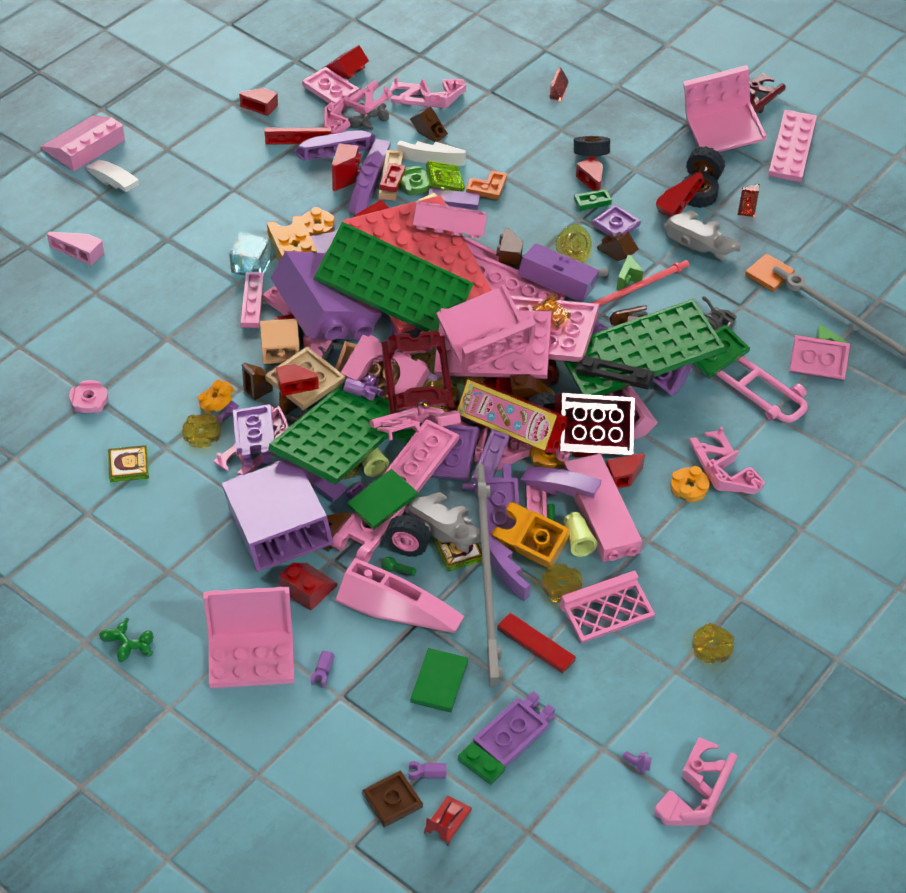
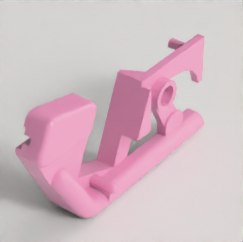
M395 77V82L392 83L390 92L402 88L409 89L400 94V96L393 95L391 103L447 108L461 94L466 92V84L463 79H444L443 89L445 92L430 93L424 79H422L420 84L398 82V77ZM420 92L422 98L410 97L411 95H419Z
M376 80L368 84L366 89L362 88L350 97L343 94L335 103L331 102L325 107V127H331V134L342 133L351 125L348 118L343 117L341 113L343 110L351 106L356 112L367 116V113L393 97V94L385 86L383 94L373 102L374 90L380 87ZM366 96L364 105L357 103L358 100Z
M419 405L418 408H411L369 421V425L372 428L378 427V431L387 432L389 440H393L392 432L411 427L417 433L420 432V423H424L426 419L440 426L460 423L461 417L458 411L444 412L440 408Z
M271 406L275 430L274 436L276 439L289 428V425L281 408L278 406L274 409ZM236 444L222 455L217 453V459L214 460L216 465L228 471L227 462L236 453V456L240 457L242 465L238 475L251 473L264 463L261 453L252 460V466L245 467L242 454H237Z
M461 421L460 423L451 424V425H456V426H469V427H473V426L468 425V424H466V423H464V422H462V421ZM487 427L483 431L479 430L478 445L476 446L473 460L477 463L486 445ZM510 437L497 471L502 470L503 464H513L518 460L529 457L531 446Z
M720 427L719 431L705 432V436L716 439L722 447L700 443L697 437L689 439L691 447L716 490L744 492L754 495L763 489L764 480L751 467L744 469L733 477H730L722 470L734 463L739 453L738 450L734 451L723 433V427ZM706 453L717 454L720 459L716 461L714 458L709 460Z
M699 737L683 769L682 777L707 800L702 799L701 805L693 811L673 791H668L655 806L654 815L658 819L661 818V822L666 826L708 824L736 763L737 755L729 753L726 761L703 762L699 758L701 754L709 749H718L719 745ZM716 771L720 775L712 789L703 781L704 776L697 773Z

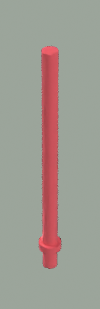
M687 260L681 263L676 262L672 267L592 303L599 304V307L675 272L680 273L682 269L689 267V262Z

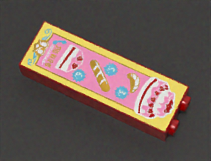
M468 378L457 411L463 418L510 435L511 438L550 453H556V450L559 448L560 439L568 419L565 415L478 380Z

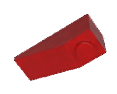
M696 173L659 196L656 201L658 212L669 218L673 215L681 214L705 182L702 173Z

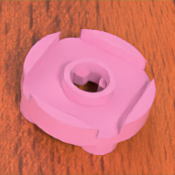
M87 380L80 382V386L76 388L74 386L70 391L69 398L73 410L77 413H100L108 402L107 389L101 386L100 382Z

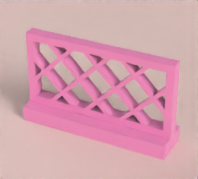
M635 570L561 597L559 606L562 612L565 611L580 643L615 632L655 616L637 581L638 575ZM635 588L638 594L637 599L625 595L626 591ZM616 596L621 598L619 605L608 602V597ZM623 599L634 603L632 611L620 607ZM597 602L602 604L601 611L598 612L589 608L590 603ZM636 605L644 607L647 614L641 615L634 612ZM605 606L616 610L614 618L602 613ZM577 608L585 611L582 619L573 616L571 610ZM618 612L630 615L629 620L621 621L616 619ZM586 613L598 616L596 624L584 620ZM600 618H603L612 623L610 627L604 628L599 626L598 622ZM582 624L593 628L592 633L584 636L580 629Z

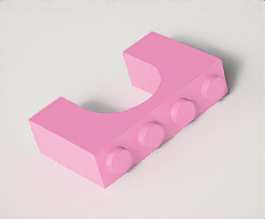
M362 335L341 371L345 379L350 378L363 382L362 378L367 376L371 367L383 361L382 345L379 343V339L372 335H369V337ZM395 351L391 358V361L397 363L400 367V378L394 387L395 395L405 392L409 388L423 386L430 374L425 362L419 359L415 361L411 359L409 354Z

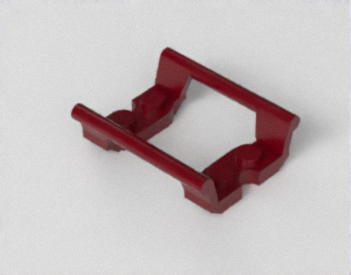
M420 332L417 338H412L409 333L395 334L389 336L386 341L381 342L390 414L400 412L402 409L418 408L420 402H426L429 407L444 405L448 410L454 409L445 337L440 336V332ZM432 348H437L440 355L444 389H439L435 386L414 387L395 395L391 358L395 351L403 354L428 352Z

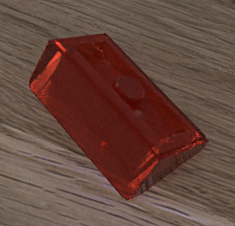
M561 67L557 68L550 86V99L558 101L562 100L569 83Z
M760 184L742 188L737 215L755 216Z

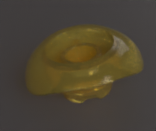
M569 225L559 234L556 240V251L581 263L585 262L591 254V237L581 225Z

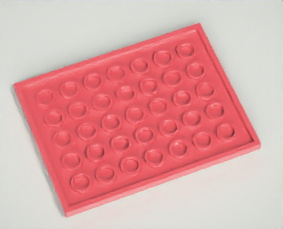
M441 195L420 200L422 202L446 205ZM416 202L344 220V223L473 282L474 285L466 301L492 291L462 235H452L451 231L444 230V233L434 232V228L429 227L426 230L417 229L416 225H413ZM389 315L398 334L418 329Z

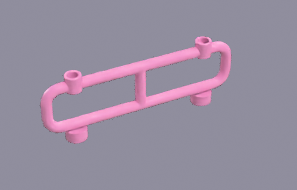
M744 356L736 361L751 370V372L739 382L724 371L716 374L766 410L765 416L771 421L777 418L782 422L791 423L803 416L808 409L807 402L803 399L807 393L802 385L796 384L789 389ZM759 376L798 403L800 408L792 415H785L778 406L770 405L745 386Z

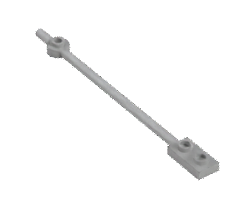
M778 266L773 268L774 273L787 281L786 285L789 289L804 291L906 357V348L806 285L805 278L802 275L796 273L789 274Z
M478 464L476 466L477 497L479 502L486 611L489 686L498 687L499 679H502L503 672L502 666H498V660H501V647H497L495 637L486 498L490 497V485H486L484 465Z

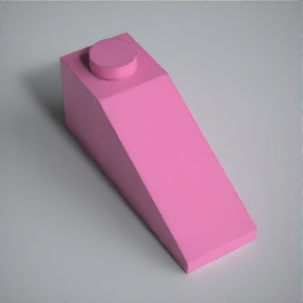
M49 232L47 234L49 247L91 266L104 254L103 241L89 234Z

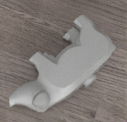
M693 210L673 215L663 225L667 236L672 240L697 252H711L722 262L726 254L733 251L740 252L739 242L730 237L723 236L722 233L717 231L720 229L718 222L712 221L704 225L702 222L695 220L699 214Z
M441 492L415 498L405 508L407 514L418 518L429 527L432 537L445 543H455L460 550L467 554L469 546L481 542L480 529L474 526L469 518L465 517L468 515L467 508L461 505L448 509L442 505V501L446 500L447 497Z

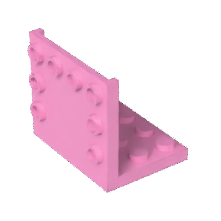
M747 65L683 82L686 120L698 147L707 146L718 152H723L766 140V133L750 103L749 69Z
M505 284L445 311L436 313L464 373L533 344L536 324L533 318L528 320L521 318Z
M289 587L203 592L209 638V688L295 683Z

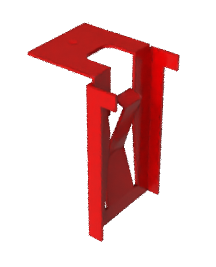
M447 795L431 819L427 818L424 834L426 832L431 834L435 830L440 833L441 840L448 841L447 846H449L451 839L470 813L472 807ZM463 808L459 815L448 826L453 817Z

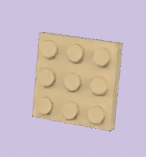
M308 346L277 366L296 364L318 373L319 389L286 396L303 411L345 382V376ZM274 368L265 375L266 381L280 391L276 379V368Z

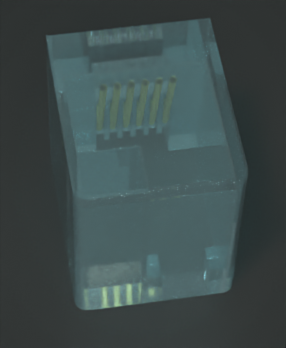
M239 233L229 253L231 273L246 276V272H265L271 259L270 239Z

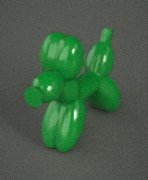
M125 618L124 622L118 624L116 629L108 628L99 633L100 640L104 642L116 640L121 642L122 645L117 652L119 662H123L129 657L131 649L139 648L147 657L153 654L150 647L154 638L152 631L147 630L141 634L139 639L129 640L125 635L129 621L128 618Z

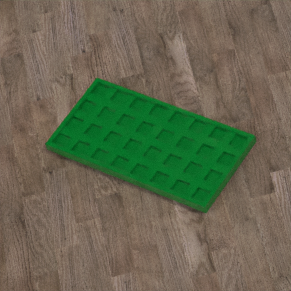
M344 222L341 223L313 279L425 332H439V320L436 313L441 312V308L449 309L466 302L474 285L473 282Z
M693 298L592 334L585 356L654 371L655 377L725 352V347ZM563 361L581 394L602 396L630 386L628 383L598 376L590 377L577 374L576 368L579 362ZM599 367L600 370L632 376L631 373Z
M345 382L273 440L268 448L269 451L335 485L389 437L387 432L378 431V427L372 428L369 425V421L372 419L390 415L389 401L375 395L374 400H369L365 396L359 397L344 392Z

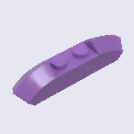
M348 131L319 136L304 141L294 151L304 161L335 156L339 143L359 146V151H364L371 148L376 136L367 131Z
M378 150L368 155L363 163L352 193L348 212L357 214L370 205L385 162V158Z

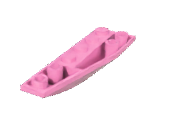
M357 558L353 560L345 572L336 597V602L374 618L455 633L464 619L461 613L420 587Z

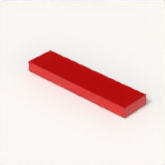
M331 127L264 128L265 144H302L304 141L314 137L330 135Z
M511 612L497 626V630L562 674L576 661L575 655Z

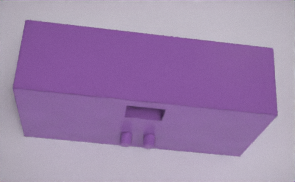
M535 243L523 256L518 275L583 303L594 289L600 270Z

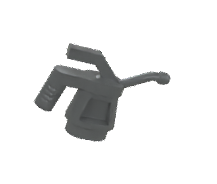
M703 296L702 300L706 301L711 309L709 313L705 314V317L712 328L717 330L721 323H723L732 330L737 316L729 310L714 308L707 297Z

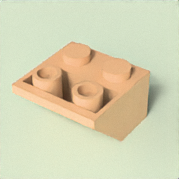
M296 319L260 321L263 364L283 363L300 352Z

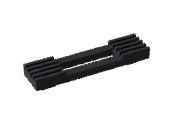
M584 356L576 368L577 374L628 383L630 386L647 390L654 378V371ZM599 367L631 373L632 376L600 370Z

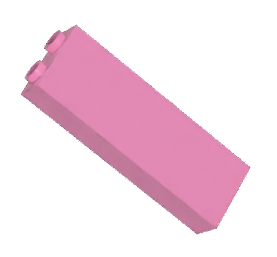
M601 453L565 461L563 470L601 480V486L594 499L579 493L576 494L574 499L589 530L598 542L597 550L602 561H614L641 553L642 539Z

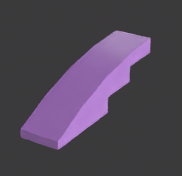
M528 467L520 480V483L553 495H557L559 491L573 497L579 493L593 499L601 486L600 479L572 471L547 467Z
M489 534L490 562L492 567L505 584L525 601L530 597L531 584L521 577L522 568L512 561V551Z

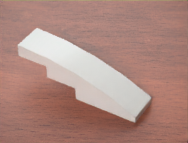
M399 141L397 144V151H403V159L446 166H464L466 164L465 150L435 142L432 146L419 141L415 145Z
M97 160L86 166V170L106 186L110 184L115 189L121 188L124 192H127L139 185V180L110 162Z

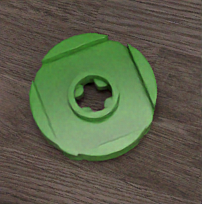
M418 166L406 168L400 187L405 190L407 195L429 192L430 188H432V182L428 170H421V167Z

